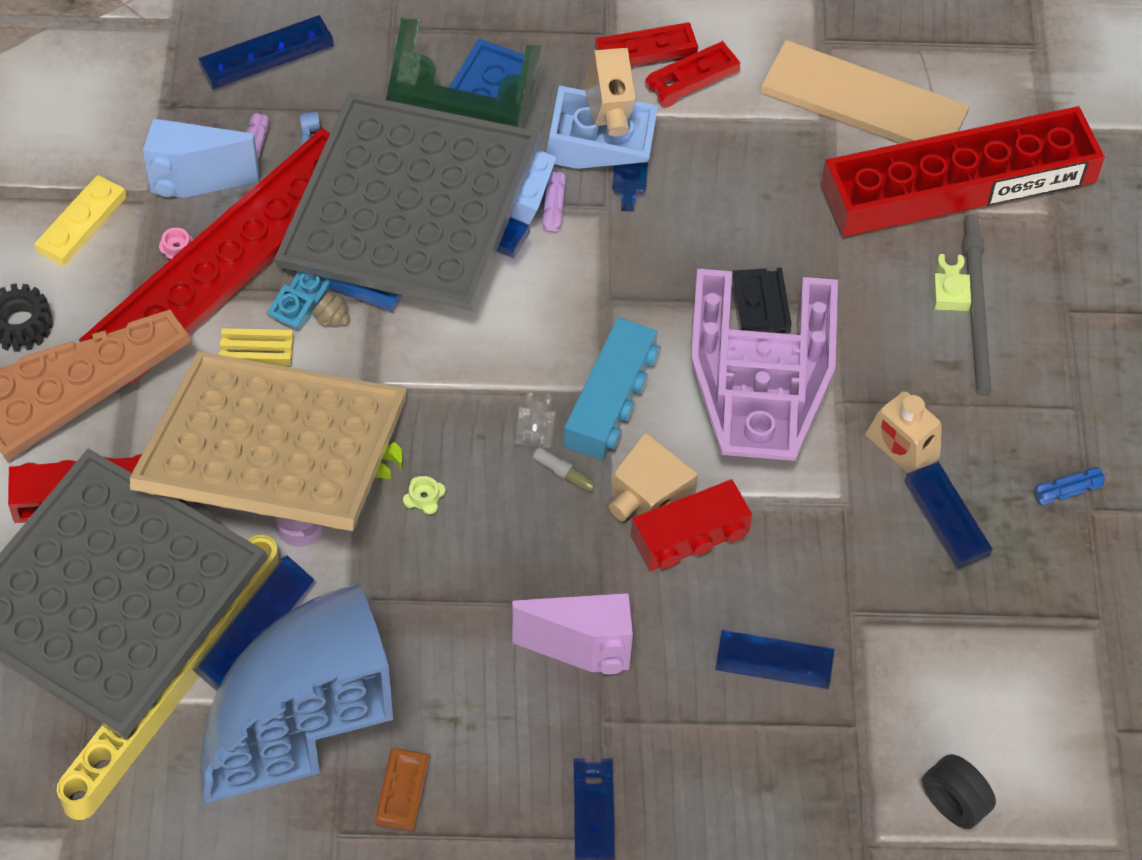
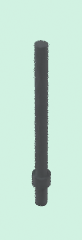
M969 214L965 217L966 237L963 239V252L967 256L968 273L970 275L977 393L985 396L991 393L981 260V255L984 253V240L979 233L978 216Z

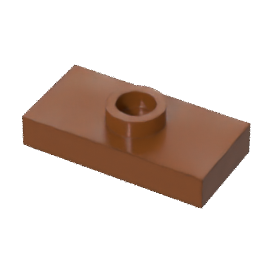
M391 747L374 819L375 825L408 831L415 830L430 762V754Z

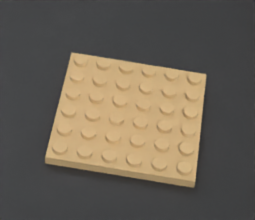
M197 351L130 476V490L353 531L406 401L407 389Z

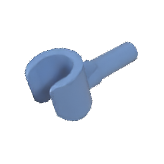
M318 112L301 114V145L311 138L310 132L320 130Z

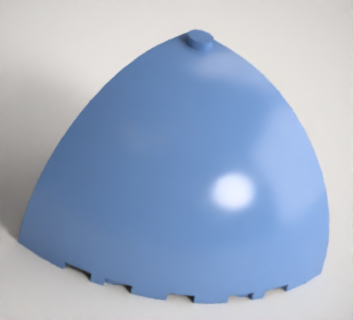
M358 583L325 593L288 612L261 632L238 656L218 688L204 726L200 752V775L204 804L320 774L315 740L393 720L389 665L370 606Z

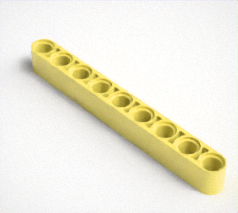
M256 535L248 539L251 543L265 550L269 558H267L206 636L203 643L181 668L180 673L174 677L156 700L157 703L149 709L133 730L134 732L124 740L101 726L60 778L57 784V794L64 812L69 818L84 820L96 812L276 578L280 571L277 545L272 538L266 535ZM102 760L110 761L104 768H93L95 764ZM78 791L86 792L81 799H69L72 794Z

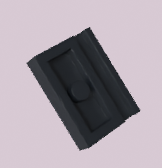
M782 267L777 268L776 271H767L766 268L733 270L732 289L739 330L775 333L776 330H785V333H790L792 323Z

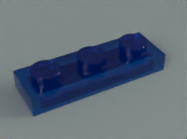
M939 461L906 474V485L958 569L991 555L993 548Z
M722 630L715 670L829 689L835 649Z

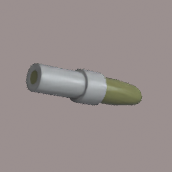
M542 447L535 451L533 459L553 471L554 475L588 492L593 490L594 481L575 469L574 465L564 459H559Z

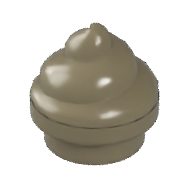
M330 291L312 311L318 317L317 322L322 326L330 324L332 326L347 325L349 322V316L346 313L347 305L344 302V298L340 294L335 296Z

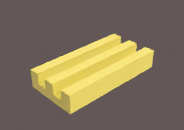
M222 328L219 355L279 366H291L293 330ZM229 350H250V352H229ZM264 351H285L284 353H264Z

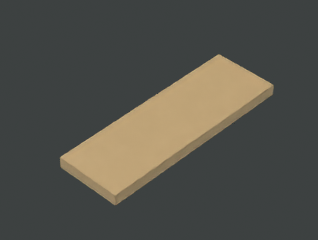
M785 40L761 85L760 92L898 143L960 131L970 105L788 40Z

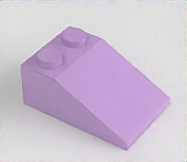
M628 593L512 601L513 644L589 672H602L603 674L611 675L617 674L622 670H629L633 632Z

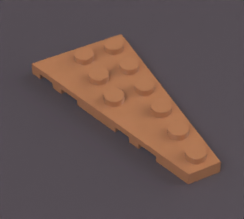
M171 310L130 322L126 328L108 334L106 331L92 334L93 339L77 344L74 341H70L20 357L17 363L0 368V452L8 462L190 343L191 339Z

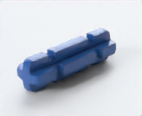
M1092 467L1084 470V474L1079 471L1053 479L1054 483L1050 481L1039 483L1035 487L1034 494L1038 503L1045 505L1055 502L1054 498L1062 500L1085 493L1086 488L1090 491L1101 488L1104 485L1105 476L1101 468Z

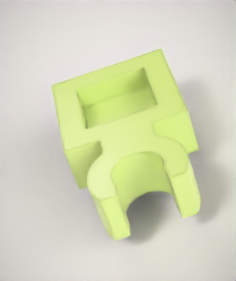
M944 254L939 255L936 266L938 273H935L933 279L934 310L969 311L971 306L970 275L961 274L965 262L962 255H958L956 265L953 266L945 262Z

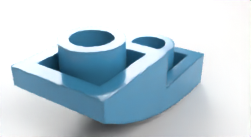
M297 272L289 286L283 285L267 311V316L299 330L313 315L312 311L331 290L329 278Z

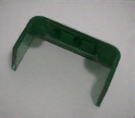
M401 18L386 100L515 127L521 126L533 95L542 50L541 45H526L521 74L505 78L499 86L497 98L435 85V63L430 57L414 52L420 19Z

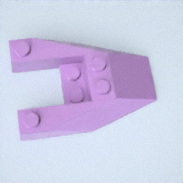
M697 269L692 318L691 362L721 455L795 461L836 368L838 280L803 277L798 301L797 335L729 329L732 271Z

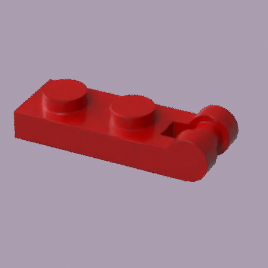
M721 41L650 73L645 79V84L651 92L658 94L657 100L664 108L675 104L679 98L740 71L741 62L725 42ZM670 81H673V82H674V84H672V85H670V86H667V84H666V83H668V82H670Z

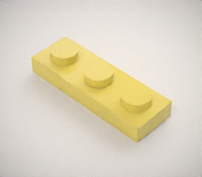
M97 174L34 243L36 252L64 267L127 198L125 189Z

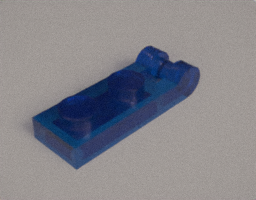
M573 758L574 860H615L613 758H601V762H585V758ZM586 778H601V783H586Z

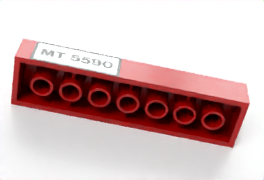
M1080 106L825 159L821 186L843 237L1095 183L1098 180L1105 156Z

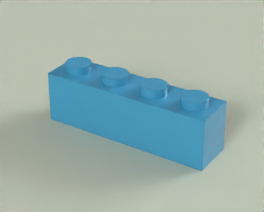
M617 317L564 427V447L602 461L605 460L609 449H616L622 434V430L619 429L623 420L628 422L633 413L635 401L632 400L635 393L641 394L648 378V374L645 372L649 365L655 366L661 350V346L656 345L658 330Z

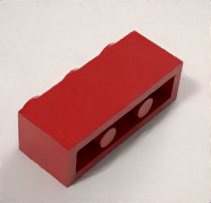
M730 479L633 517L631 538L649 571L658 568L667 569L676 565L683 558L693 554L697 556L703 555L718 544L726 541L736 542L749 533L752 512L733 479Z

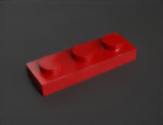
M690 22L595 38L596 50L628 48L630 66L687 57L698 52V44Z

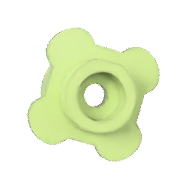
M415 477L410 482L409 493L403 497V503L407 508L416 507L422 509L425 514H433L438 510L437 502L440 497L444 496L445 487L431 477ZM421 494H427L428 496L423 498Z

